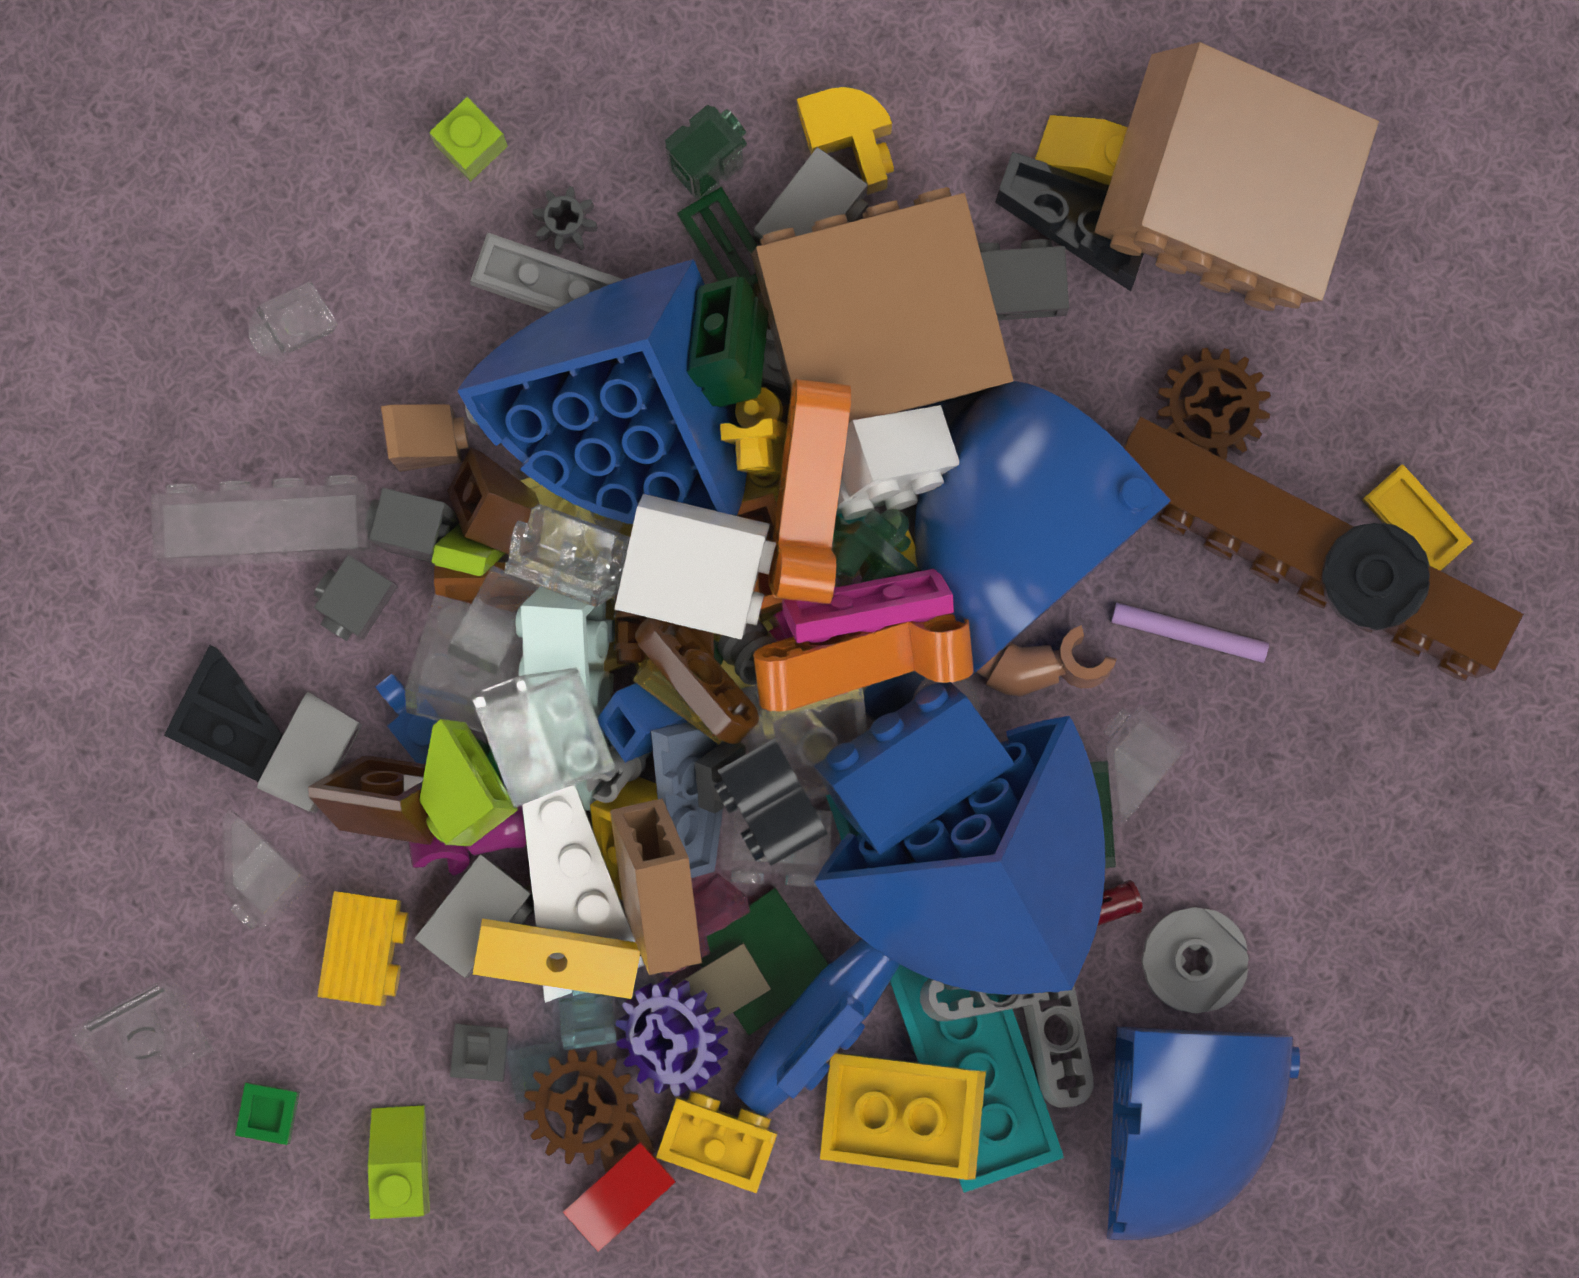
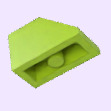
M444 719L436 722L432 728L419 801L428 814L426 818L427 825L438 840L445 843V845L472 846L518 811V808L467 723Z
M425 1105L371 1109L368 1152L370 1219L420 1217L430 1212Z

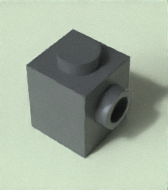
M347 555L338 571L328 570L315 589L314 596L319 600L314 608L325 615L320 625L345 641L349 639L352 633L364 640L398 587L352 556Z

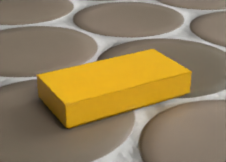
M1403 464L1362 499L1382 523L1396 525L1414 536L1426 552L1429 565L1440 571L1473 542Z

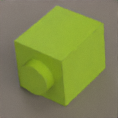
M468 97L429 132L435 146L470 182L508 147L504 134Z

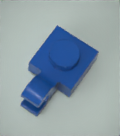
M390 674L375 686L382 697L399 715L387 727L416 763L425 764L433 725L440 719H450L429 693L416 702L397 677Z

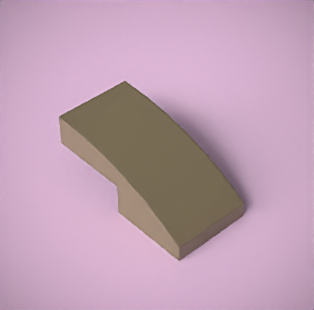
M744 944L684 979L689 981L690 994L692 996L703 990L707 993L706 1001L704 1002L707 1009L713 1007L720 1008V1014L714 1018L715 1023L771 990Z

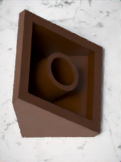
M362 756L308 786V797L340 831L426 845L432 844L434 835L426 822L428 814L419 801L426 764L375 756Z

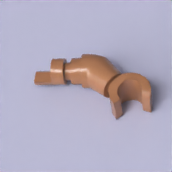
M1082 625L1068 632L1063 638L1059 650L1053 651L1050 645L1018 647L1011 642L1008 647L1006 646L979 669L977 673L988 679L986 685L1006 695L1021 697L1059 683V676H1062L1070 685L1080 689L1096 687L1109 677L1117 658L1105 656L1103 662L1094 668L1080 666L1072 656V649L1081 644L1084 638Z

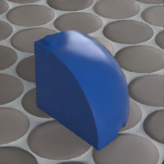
M694 259L623 279L590 292L551 311L514 334L487 355L470 372L457 390L472 417L495 446L502 443L512 455L523 463L520 470L552 493L574 505L628 524L634 523L637 506L643 494L737 516L744 495L747 472L737 470L736 445L722 441L720 424L725 423L741 427L735 414L736 403L723 407L712 406L701 392L702 387H697L687 373L693 313L696 311L694 308L696 290L699 286L705 285Z
M1019 381L987 388L981 391L963 408L948 427L960 461L959 465L942 475L944 484L934 490L920 493L916 508L914 529L915 556L918 572L935 569L940 573L953 594L954 613L950 614L955 615V620L961 623H965L964 619L969 620L974 673L971 676L1107 560L1171 501L1121 444L1088 415L1045 389Z
M1064 716L1042 720L1006 731L1008 740L1001 742V744L1015 765L881 855L860 834L856 837L854 834L848 833L827 859L814 880L828 904L858 936L891 960L927 978L965 990L990 994L1013 995L1072 990L1089 953L1100 918L1105 882V839L1100 800L1094 774L1083 742L1071 717Z
M1116 1026L1108 1240H1143L1183 1231L1201 1223L1220 1211L1248 1185L1264 1163L1275 1141L1285 1109L1290 1078L1298 1079L1300 1050L1299 1047L1293 1046V1036Z

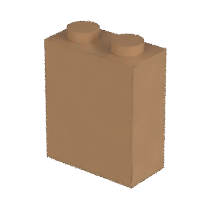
M663 799L610 810L624 913L648 974L673 972L682 967L702 963L689 858Z

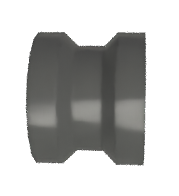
M758 619L757 625L747 623L742 640L722 635L718 643V653L727 664L734 665L735 673L745 684L755 685L757 681L753 657L754 651L762 646L777 642V640L768 636V630Z

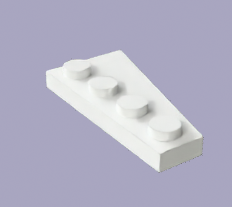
M571 773L520 791L536 927L636 942ZM553 953L549 955L553 959H561L564 957V955L561 953ZM641 954L639 958L638 968L644 966ZM543 985L545 1003L576 991Z

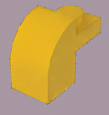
M847 87L831 88L798 98L797 112L811 155L817 147L828 154L852 146L862 180L868 184L867 195L887 189V174L894 172V166L886 142L877 144L875 140L890 135L892 131V121L885 108L871 95L861 90Z

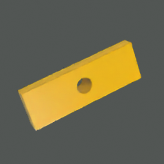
M482 918L473 965V975L632 999L640 951L636 942ZM553 953H561L564 955V957L561 959H553L549 955Z

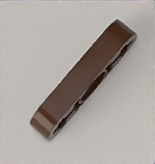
M646 617L635 631V638L639 647L715 736L730 744L740 743L759 722V714L755 705L687 626Z

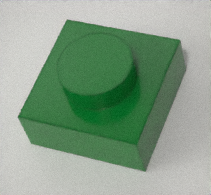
M246 1082L235 1136L289 1145L300 1091Z

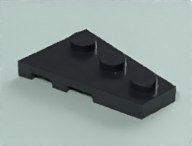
M1012 152L995 203L1060 246H1065L1066 250L1131 292L1144 253L1141 252L1140 256H1133L1119 252L1110 247L1111 239L1094 233L1109 185Z

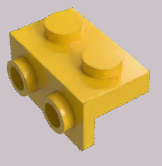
M690 1091L688 1099L678 1096L656 1158L757 1193L778 1131L768 1128L771 1119L742 1108L738 1117L718 1110L720 1100L695 1091Z

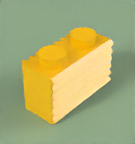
M334 891L317 997L385 1006L387 996H396L401 967L400 965L392 964L395 943L404 944L409 919L408 912L400 911L402 901Z

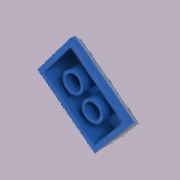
M940 682L923 688L913 701L896 712L888 713L878 718L869 730L851 742L842 743L834 747L827 754L826 758L816 764L814 768L843 817L881 855L1015 764L967 696L951 682Z

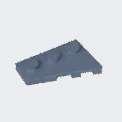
M701 719L652 730L658 799H663L688 855L691 878L715 872L723 808L715 814L699 808L695 762L724 741L715 736Z

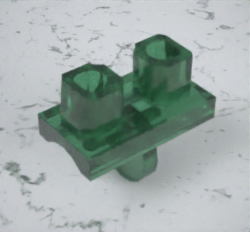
M889 509L882 514H879L876 510H871L865 516V523L857 520L848 524L840 516L836 515L833 534L836 537L832 542L831 549L836 557V571L843 575L854 577L865 560L871 566L860 583L921 571L900 553L908 549L911 540L905 535L909 526L908 518L898 509Z

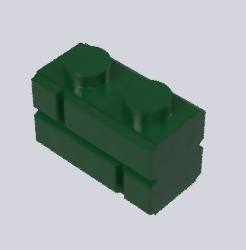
M735 276L699 286L696 290L694 305L696 311L693 313L687 373L697 387H702L701 392L712 406L723 407L758 398V395L761 394L769 311L758 297H754L755 292L744 277Z

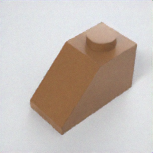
M450 404L381 406L388 459L399 472L462 462L460 449L469 448L466 422L464 417L455 418L454 410Z

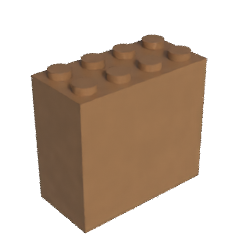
M1201 42L1151 54L1094 233L1111 239L1110 247L1119 252L1133 256H1140L1142 252L1157 258L1155 265L1160 269L1175 274H1185L1188 271L1201 277L1200 284L1208 289L1223 293H1229L1232 289L1246 295L1244 302L1257 309L1274 311L1275 306L1278 305L1298 309L1301 303L1323 301L1379 121Z
M949 187L940 188L918 195V198L913 200L915 206L899 209L898 201L896 200L867 208V212L862 213L863 219L848 223L846 214H841L814 222L815 225L811 226V233L796 236L794 227L763 235V239L760 240L761 246L755 247L751 256L764 306L769 311L768 321L789 401L795 379L850 385V423L852 420L907 411L1014 381L965 193L951 196Z

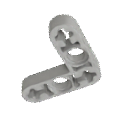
M928 978L923 984L920 991V1003L924 1012L930 1018L937 1021H952L1023 1007L1038 1082L1043 1097L1053 1106L1068 1108L1084 1103L1091 1096L1094 1088L1093 1073L1075 986L1069 991L1007 995L1002 1002L991 1000L986 993L969 990L971 997L951 1002L949 1011L947 1003H938L936 993L944 990V983ZM945 984L947 990L962 989ZM1060 998L1062 1006H1052L1040 1010L1039 1003L1049 999L1051 1001ZM1052 1015L1060 1017L1068 1028L1067 1038L1062 1045L1050 1043L1044 1034L1045 1022ZM1071 1051V1059L1051 1063L1050 1055H1059ZM1064 1073L1068 1077L1075 1076L1076 1087L1069 1089V1093L1067 1090H1059L1057 1087V1079L1063 1078Z

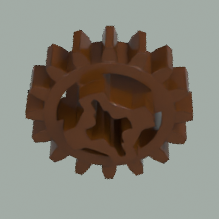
M1202 348L1199 352V362L1197 363L1187 354L1184 355L1179 361L1183 372L1179 373L1176 370L1169 369L1164 376L1168 383L1172 385V388H1159L1156 397L1167 402V406L1156 412V419H1169L1171 425L1166 430L1207 451H1214L1216 456L1224 460L1227 459L1228 448L1230 447L1239 456L1243 455L1247 451L1243 438L1246 437L1251 441L1257 442L1262 433L1254 424L1266 423L1270 419V413L1259 409V405L1268 401L1271 398V394L1268 391H1257L1256 385L1264 375L1262 372H1258L1249 376L1245 372L1249 362L1247 357H1243L1236 365L1229 362L1230 349L1224 348L1218 359H1212L1208 348ZM1221 374L1235 380L1241 388H1232L1221 379ZM1197 375V393L1194 396L1179 400L1184 384ZM1209 393H1213L1215 400L1218 402L1230 403L1222 408L1218 417H1213L1211 409L1197 407V405L1204 403ZM1247 411L1242 427L1229 436V419L1231 416ZM1193 421L1205 429L1206 438L1191 431L1184 422Z
M575 1048L569 1049L567 1063L562 1064L555 1055L549 1057L548 1061L552 1072L548 1075L543 1071L536 1070L532 1076L541 1086L539 1090L529 1089L524 1094L525 1098L536 1102L535 1108L523 1114L524 1120L538 1121L539 1126L530 1135L531 1138L537 1140L546 1136L550 1142L545 1151L548 1156L556 1152L558 1148L565 1150L566 1164L572 1163L576 1153H583L587 1165H591L594 1163L595 1150L601 1149L609 1158L614 1155V1148L611 1141L616 1138L627 1143L630 1135L622 1128L623 1123H637L639 1116L627 1110L628 1104L639 1100L638 1093L625 1092L624 1086L632 1078L630 1072L617 1077L613 1073L617 1059L612 1057L602 1065L597 1062L598 1049L593 1048L588 1054L587 1060H580ZM580 1070L577 1083L566 1090L550 1088L564 1074ZM598 1075L610 1084L616 1095L617 1103L604 1100L596 1087ZM588 1082V1103L596 1106V1113L587 1112L584 1119L581 1120L578 1130H575V1110L567 1106V1100H576L584 1088V1083ZM546 1109L557 1112L566 1125L564 1137L550 1124ZM596 1123L612 1124L610 1129L602 1136L583 1142L586 1130Z

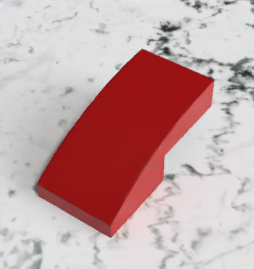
M640 1141L564 1210L563 1213L599 1252L676 1183V1179Z

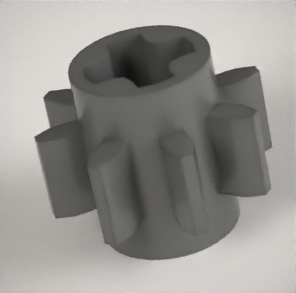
M571 186L567 189L566 196L555 197L550 190L546 191L548 204L545 210L537 208L533 209L532 212L535 219L546 223L536 233L538 240L544 241L552 237L555 240L557 254L563 252L565 244L573 242L580 250L585 249L582 235L585 231L596 232L598 229L596 222L584 217L594 208L592 200L588 199L579 204L575 200L574 187ZM570 209L577 223H568L566 230H559L553 216L562 217L564 210Z

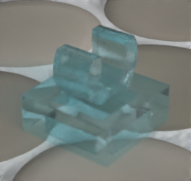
M572 990L573 997L559 999L561 1037L564 1050L617 1043L615 1010L612 996Z

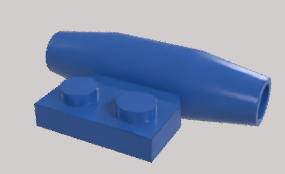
M862 938L821 971L768 1032L734 1088L738 1097L761 1116H767L789 1097L794 1099L804 1087L808 1091L814 1089L828 1072L830 1065L827 1062L838 1049L847 1050L859 1038L865 1028L862 1022L873 1010L900 964L873 948Z

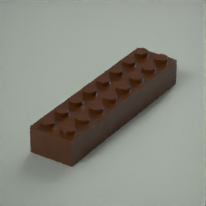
M1140 416L1123 448L1171 500L1157 513L1159 516L1156 523L1180 536H1184L1185 532L1189 530L1205 538L1203 547L1209 552L1227 560H1231L1233 554L1238 555L1253 563L1249 571L1254 575L1273 584H1278L1280 578L1300 587L1296 594L1299 598L1324 609L1328 603L1325 599L1321 583L1324 557L1334 541L1354 526ZM1430 566L1428 568L1430 573L1428 596L1418 612L1399 626L1383 629V631L1393 635L1390 644L1415 657H1419L1421 652H1424L1441 660L1437 668L1461 681H1466L1468 676L1479 678L1494 672L1524 614ZM1358 628V629H1361V630H1363V631H1365V632H1369V633H1372V631H1373V630Z

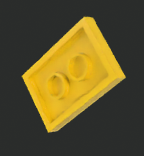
M835 1053L831 1057L820 1152L821 1160L964 1180L976 1178L986 1071L845 1053Z

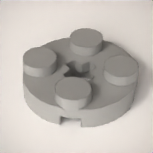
M1191 907L1171 912L1153 926L1145 940L1141 963L1146 982L1160 1001L1175 1010L1202 1013L1224 1007L1239 994L1247 979L1249 959L1246 940L1232 920L1215 910ZM1202 946L1208 952L1204 961L1209 967L1203 974L1198 970H1193L1188 974L1182 967L1186 962L1182 953L1187 947L1196 951Z

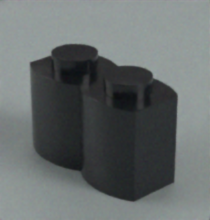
M776 739L767 742L718 770L722 781L713 786L728 813L730 814L739 809L749 828L740 834L755 861L766 857L770 866L828 834Z

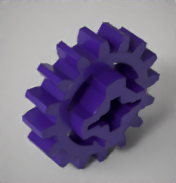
M664 978L654 985L649 983L635 991L636 995L623 1003L622 1007L628 1014L617 1019L616 1026L626 1031V1036L617 1040L616 1045L620 1048H628L630 1056L624 1060L623 1064L625 1067L635 1064L639 1067L640 1071L637 1081L640 1084L651 1078L654 1080L655 1093L660 1094L671 1087L673 1095L680 1096L689 1089L693 1092L709 1082L708 1079L721 1071L722 1068L717 1061L726 1056L729 1049L718 1043V1039L728 1033V1028L715 1025L714 1018L720 1014L721 1010L719 1007L710 1009L705 1007L704 1002L706 1001L707 993L704 990L692 996L690 994L689 981L684 980L673 986L670 978Z

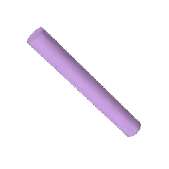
M1117 602L1111 623L1262 663L1266 659L1269 642Z

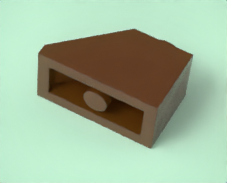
M471 447L447 490L464 537L521 559L529 543L534 544L539 539L544 528L545 514L535 491L481 451Z

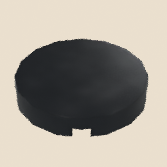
M1367 523L1354 526L1334 541L1323 560L1321 583L1325 599L1338 617L1356 628L1379 631L1399 626L1418 612L1428 596L1430 586L1428 568L1430 566L1426 552L1414 536L1396 525Z

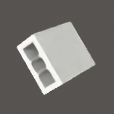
M643 494L635 514L615 609L742 640L747 623L757 625L764 594L754 592L758 573L769 574L776 543L766 540L770 524Z

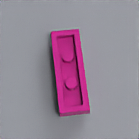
M935 569L834 588L830 604L782 599L784 618L797 643L807 641L823 642L832 636L858 631L874 632L882 629L884 626L909 621L926 622L936 616L954 613L953 594L943 576Z

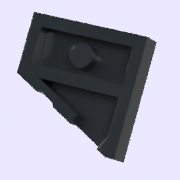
M209 645L164 736L259 782L284 735L221 650L212 645Z

